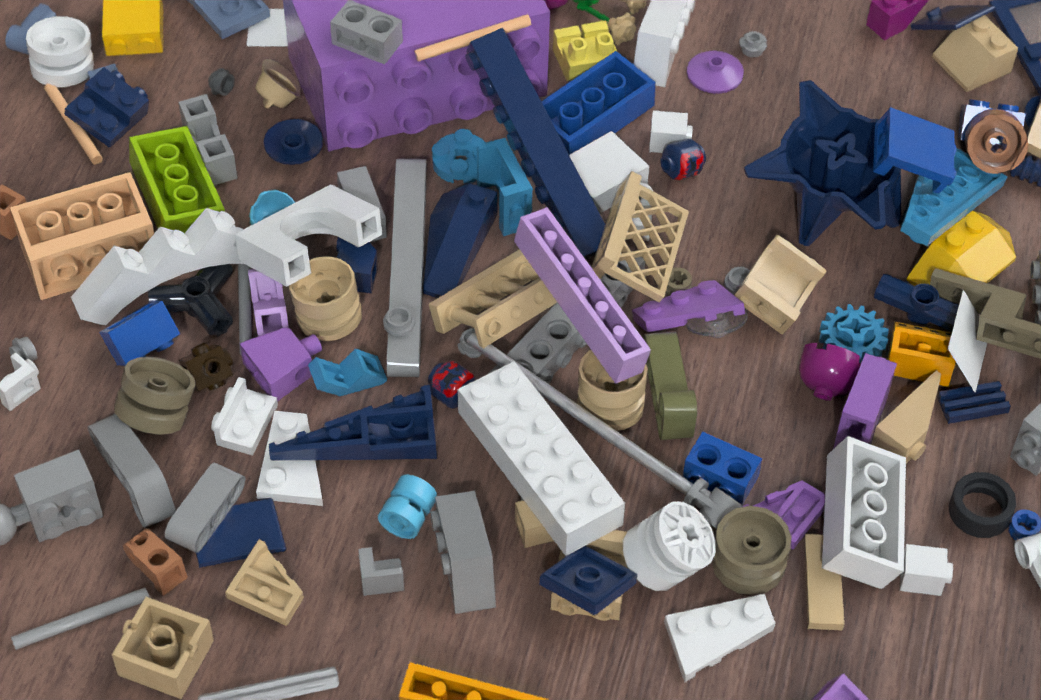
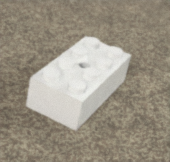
M849 436L827 455L823 569L879 589H883L904 572L905 457Z

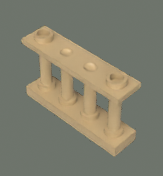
M519 249L429 303V308L437 332L445 334L462 323L474 327L479 346L485 348L551 307L557 301ZM531 280L533 281V282H531L530 284H528L527 286H523V285H525L526 283L530 282ZM510 295L509 297L505 298L504 300H502V301L500 300V299L504 298L505 296ZM487 309L486 311L482 312L481 314L476 315L477 313L481 312L482 310Z

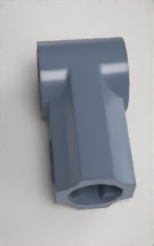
M41 3L38 7H34L20 26L14 24L9 28L5 40L7 48L29 55L26 43L28 30L35 23L43 19L56 17V13L49 6Z

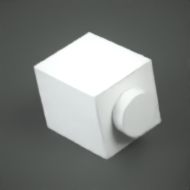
M653 111L649 152L662 153L665 146L683 139H692L693 126L687 125L688 113Z
M906 544L904 549V572L900 574V591L941 596L945 583H951L953 574V563L947 562V549Z

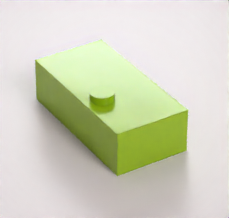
M187 126L129 137V163L158 229L161 226L185 233L206 208L225 212V208Z

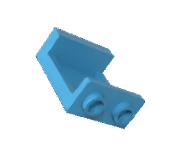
M501 138L477 146V185L484 188L497 187L499 191V229L503 236H507L517 232L520 217L532 213L533 188L507 140Z

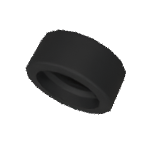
M973 472L963 476L956 483L948 506L952 521L964 533L977 538H991L1000 535L1009 527L1017 503L1014 491L1002 478L988 472ZM970 493L989 495L1001 506V514L994 517L976 515L966 508L963 498Z

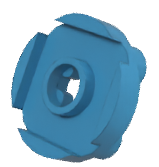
M459 129L454 134L441 138L432 147L433 169L441 179L454 183V179L463 180V184L477 181V146L486 142L480 137L472 135L468 129ZM457 156H466V159H467V160H463V159H461V158H460V159H456V157H457Z

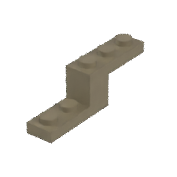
M935 268L931 275L930 285L937 289L939 297L959 305L964 290L977 313L981 314L976 340L1041 359V325L1022 320L1027 294Z

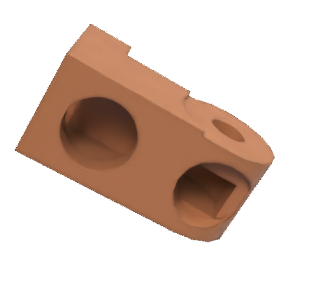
M144 529L123 545V549L132 563L141 569L163 596L188 578L182 558L149 529Z

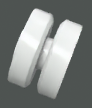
M56 16L43 19L35 23L28 30L26 43L30 55L29 64L33 78L41 84L46 85L48 83L56 87L77 85L88 78L87 72L93 70L94 61L91 51V35L84 23L71 17Z

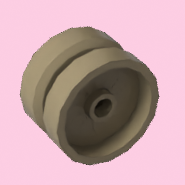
M138 357L130 360L123 370L121 388L117 393L114 404L115 414L131 428L145 433L161 435L179 431L185 424L188 404L192 399L196 386L195 379L188 370L165 359Z
M740 507L726 514L717 527L715 539L716 553L712 560V566L716 577L727 588L747 595L767 593L778 586L785 575L792 537L788 525L778 514L762 507Z

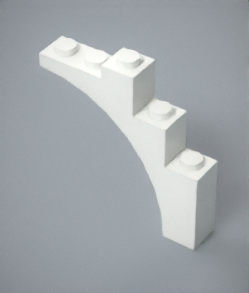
M206 208L185 233L160 226L139 252L133 249L113 246L71 296L80 319L106 326L124 307L140 295L165 281L184 273L210 266L244 264L239 261L235 234L243 229L235 227V221L228 213Z

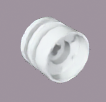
M671 502L628 530L623 540V554L628 568L637 573V580L655 591H667L710 564L716 553V541L711 526L697 509L684 502Z

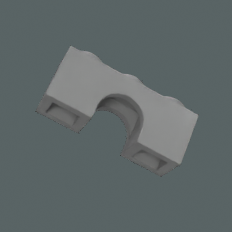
M207 94L178 102L182 126L188 127L213 184L217 185L238 179L234 153L226 135H220L216 113Z

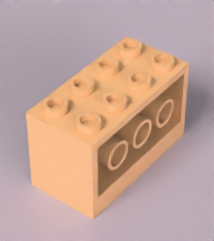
M131 172L10 207L20 245L40 300L78 289L113 246L133 249L139 252L154 235L151 219Z

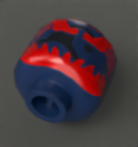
M683 139L665 146L660 163L662 170L669 177L680 181L701 173L706 161V155L700 144L692 139Z
M454 361L437 364L428 377L431 395L452 409L458 407V389L475 381L473 373Z

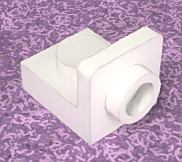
M17 353L10 356L14 372L6 375L0 382V399L9 411L41 389L37 377L39 374L38 368L30 359L24 360Z

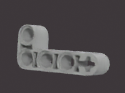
M116 414L87 426L97 450L128 492L135 513L142 526L146 529L173 516L176 509L164 475L132 429L122 422Z

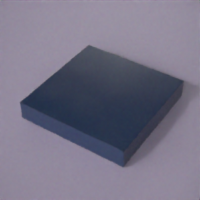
M584 546L567 555L541 574L539 585L595 616L636 584L637 573Z

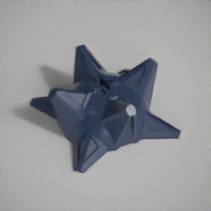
M812 80L799 82V117L791 123L785 132L780 146L744 167L746 176L748 178L781 181L790 184L797 193L798 243L809 247L843 212L853 211L875 230L882 229L886 225L890 228L899 226L902 220L901 169L893 166L884 176L873 172L875 124L879 119H870L857 114L851 108L841 107Z

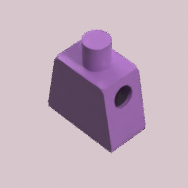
M282 328L240 343L243 364L266 395L277 397V401L312 376L308 364L312 361L311 356L322 351L321 343L315 334L299 341L290 328Z

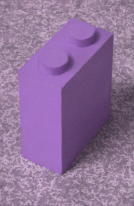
M865 353L842 411L834 448L847 436L871 444L876 426L887 402L897 363Z

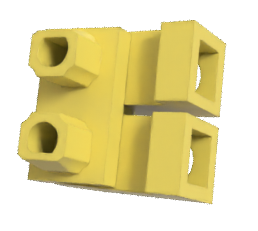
M606 20L581 25V31L579 26L554 30L553 52L567 81L574 80L617 51L611 34L608 32L609 28Z

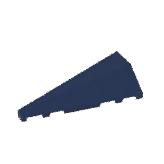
M424 385L420 387L419 392L405 397L402 394L395 396L392 402L373 408L371 405L324 423L323 428L306 434L305 430L296 433L294 439L278 445L272 442L269 444L270 460L437 459L430 385Z

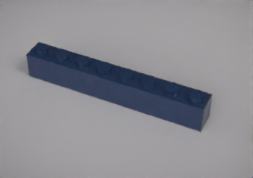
M500 28L471 41L466 51V61L472 71L476 70L480 78L479 85L485 97H490L494 105L493 112L495 118L500 124H504L508 132L507 140L514 151H518L522 159L521 167L525 175L532 178L536 186L535 194L541 204H545L585 260L595 256L605 223L504 29Z

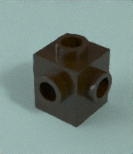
M209 342L201 343L191 348L192 354L178 360L180 365L194 377L196 385L194 390L196 391L208 388L209 391L217 389L226 384V378L233 376L230 368L233 366L232 358L227 349H222L220 345H210Z

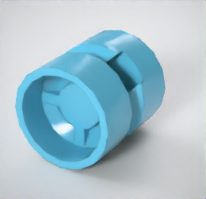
M403 475L398 479L391 491V497L386 500L379 512L378 520L387 531L395 536L405 539L415 538L425 522V516L430 513L435 504L437 493L425 480L413 475Z

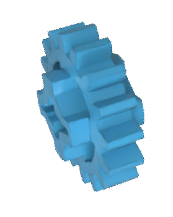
M848 304L845 311L837 306L835 313H826L825 321L821 322L819 343H824L823 349L825 350L827 344L846 348L860 356L859 363H861L865 353L876 357L882 356L883 350H886L889 329L883 328L885 322L883 318L875 319L876 312L874 310L867 314L864 312L865 308L862 305L858 310H854L853 306Z

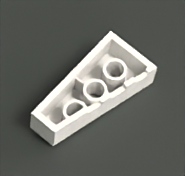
M651 0L638 31L634 65L655 81L656 86L665 87L675 53L678 52L680 39H683L685 25H688L690 13L693 12L695 0Z

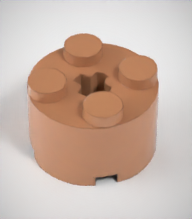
M999 109L985 110L970 122L965 134V146L969 157L979 169L987 173L999 174L1012 170L1021 164L1028 151V138L1021 122L1010 112ZM1000 136L1003 143L1001 145L995 144L992 147L990 139Z

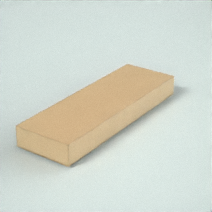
M805 534L804 556L808 629L843 630L842 577L840 574L822 568L823 535Z

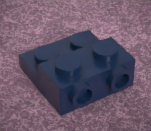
M103 67L85 83L84 91L65 107L64 115L110 148L148 114L149 99L142 88L138 86L132 88L125 83V78L119 71L113 70L110 72Z

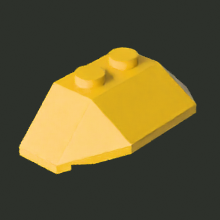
M972 210L931 243L908 275L906 281L914 286L918 284L930 285L931 275L936 268L988 283L1016 259L1010 232L987 215Z

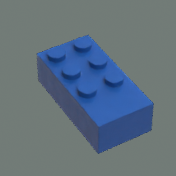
M615 51L541 102L570 155L610 131L615 134L655 106L656 82Z

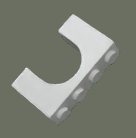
M329 185L236 233L235 239L239 261L287 287L311 274L307 246L295 239L310 234L324 233L338 236L357 247H361L383 235L380 210L378 207L340 188Z

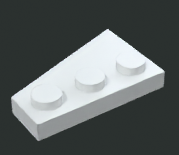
M274 411L256 491L257 499L272 498L273 501L323 506L315 460L271 461L269 455L270 443L274 442L278 445L294 439L296 433L304 430L306 434L310 433L307 414Z
M765 594L665 615L664 621L684 682L695 677V673L707 666L712 667L719 663L722 657L736 649L741 650L770 633L775 627V621Z

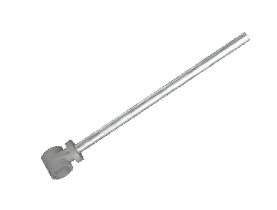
M472 333L467 339V344L501 367L515 361L491 344L481 348L476 333ZM515 361L542 396L685 494L683 502L693 507H698L700 509L699 512L714 528L717 529L726 514L736 508L743 507L716 487L712 493L708 491L709 483L703 478H699L692 484Z

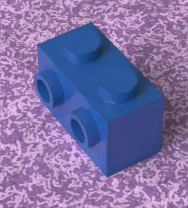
M152 301L99 332L115 362L120 366H125L130 360L146 357V354L155 349L157 352H160L174 344L172 339L180 335L163 301Z

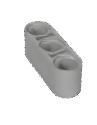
M212 463L169 520L165 530V538L195 553L199 552L241 495L246 481L245 476L217 463Z

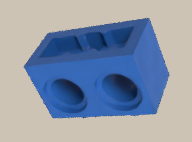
M702 431L685 460L683 477L692 484L699 478H703L709 483L707 490L712 492L716 487L743 505L759 477L762 458Z

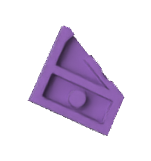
M801 480L788 486L784 491H776L767 495L765 501L753 506L766 508L781 517L788 525L792 537L791 549L793 550L825 510V494Z

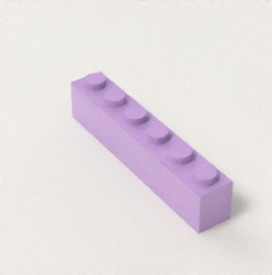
M548 207L520 217L514 242L614 383H619L642 373L651 349Z

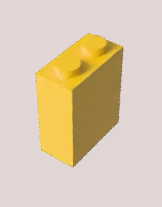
M103 0L102 37L106 56L163 53V1Z

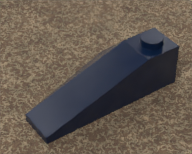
M468 183L441 195L430 215L423 294L439 298L462 284L497 217V191Z

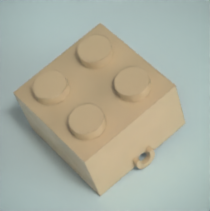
M145 597L132 620L128 619L123 627L124 635L115 648L112 657L118 676L182 699L214 642L210 621Z

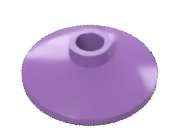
M706 51L697 54L690 60L687 66L689 81L696 88L708 93L720 94L732 91L740 85L743 79L744 71L741 63L732 55L721 51Z

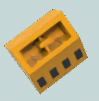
M894 322L887 359L897 363L894 376L924 382L937 370L941 373L939 385L948 387L956 363L948 350L952 333Z

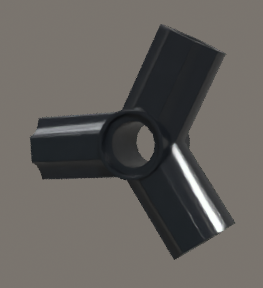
M224 264L202 268L195 276L187 278L182 284L156 286L148 291L149 303L152 301H163L168 312L186 311L188 315L195 317L209 335H216L218 337L226 333L233 324L232 316L216 298L220 289L232 275V266Z

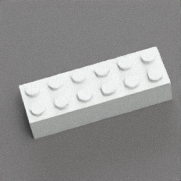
M515 361L458 389V413L565 556L623 526L625 502Z

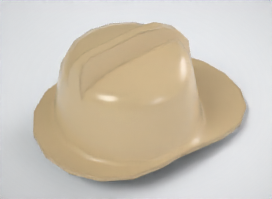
M265 59L262 62V73L257 81L256 90L264 98L263 104L265 108L268 109L272 105L285 108L295 98L301 97L300 84L290 71L270 59Z

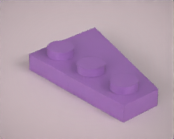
M715 280L703 281L698 286L688 290L673 292L660 302L648 301L643 306L633 309L632 314L633 320L648 333L685 326L688 321L687 319L704 318L705 321L716 320V314L733 311L734 316L745 314L744 303Z

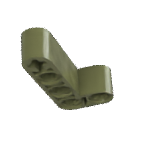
M677 333L644 334L643 339L651 349L646 366L660 440L693 438L697 419V401L695 391L688 390Z

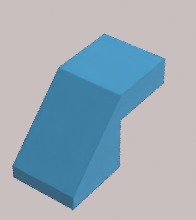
M354 349L340 364L317 357L308 364L317 390L337 396H344L379 386L387 381L378 356L358 349Z

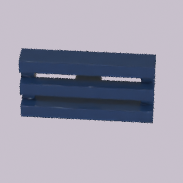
M1000 381L977 385L976 393L971 386L940 391L937 397L948 424L1009 413L1011 408L1009 401H1005L1006 394L1004 391H1001L1002 385ZM997 402L996 404L979 406V404ZM963 407L968 408V409L957 410V411H952V412H951L952 409L963 408Z

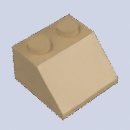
M984 15L954 30L935 50L932 57L968 92L1011 73L1018 47Z

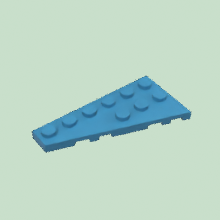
M956 148L954 155L956 176L953 183L947 185L937 194L932 191L933 180L918 175L900 231L908 235L912 241L928 246L1002 188L1008 176L1002 173L991 174L982 171L973 163L969 154Z

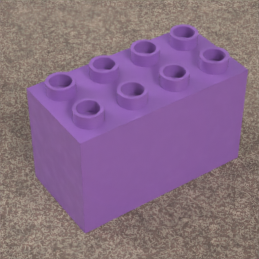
M283 0L289 59L328 151L344 147L361 148L375 139L402 132L415 134L433 124L457 118L469 120L478 117L484 111L492 110L494 105L490 97H485L479 85L480 78L476 70L472 71L466 61L465 55L467 54L468 46L419 62L416 59L414 50L526 14L530 17L531 26L506 33L538 96H547L550 11L544 0H352L402 20L403 42L385 65L332 44L330 22L348 0Z

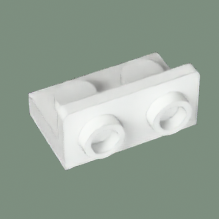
M238 377L234 387H229L226 392L221 412H216L212 420L211 429L215 434L216 445L253 455L278 406L277 397L247 389L246 380Z

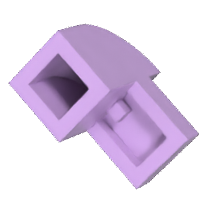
M249 269L248 275L258 337L282 328H289L282 284L255 269Z

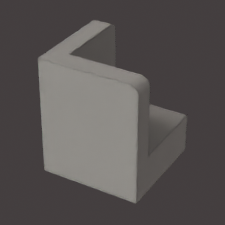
M372 547L358 549L363 596L404 591V576L400 559L374 561Z

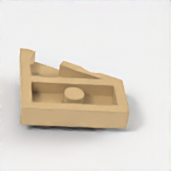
M260 539L225 592L227 599L285 626L288 625L304 599L302 590L294 580L289 578L285 568L279 561H276L269 552L265 542Z

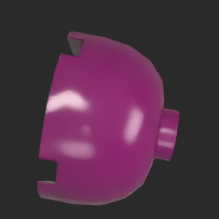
M817 343L805 344L800 357L799 373L806 387L814 391L813 395L819 399L830 401L833 397L849 394L861 366V363H859L860 356L846 348L827 344L826 350L816 349Z

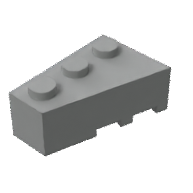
M475 491L436 496V510L430 511L433 531H439L435 533L438 553L443 552L441 554L442 570L444 575H448L455 614L496 608L493 557Z

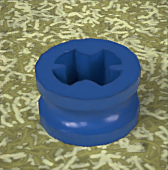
M1023 509L1014 513L1008 527L1010 536L1016 541L1017 539L1038 534L1041 530L1040 517L1030 510ZM1020 523H1025L1026 527L1031 528L1030 531H1027L1024 526H1019Z

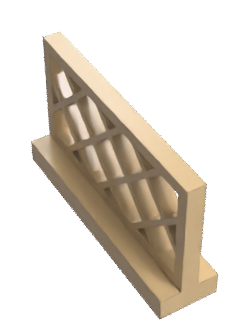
M631 171L617 188L592 269L599 279L606 273L660 302L665 296L689 211L640 184L642 176ZM639 196L647 200L652 208L644 209L638 199ZM664 212H669L678 217L677 222L670 223ZM655 214L661 225L654 227L648 215ZM639 217L645 229L637 230L632 219ZM665 232L671 243L664 245L658 233ZM649 235L655 247L647 248L642 236ZM633 239L638 250L631 252L625 240ZM659 253L664 265L657 266L652 254ZM643 257L648 269L640 270L634 258ZM626 260L632 272L627 273L618 268V262ZM653 275L658 288L649 285L644 276Z

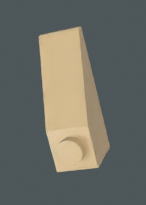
M936 370L876 426L871 445L905 457L906 464L911 459L916 461L926 449L924 441L941 378L940 372Z

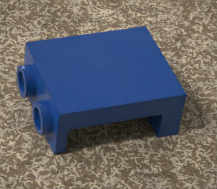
M890 107L875 124L873 172L884 176L895 166L933 180L932 191L939 194L947 185L953 183L956 176V169L954 168V155L956 153V144H954L955 131Z

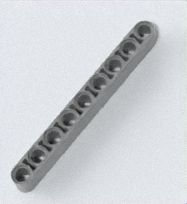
M396 159L389 309L394 306L408 308L415 317V327L412 332L405 336H393L388 333L387 377L420 376L426 159Z

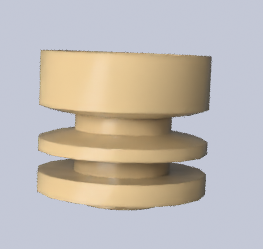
M329 256L313 258L309 260L311 274L289 285L292 303L295 306L297 323L302 333L307 336L315 334L320 341L338 340L354 331L362 319V308L359 294L357 293L355 274L350 265L339 258Z
M589 350L581 359L579 366L577 404L616 431L625 430L635 425L642 417L645 406V388L648 372L646 364L642 373L615 384L592 350Z

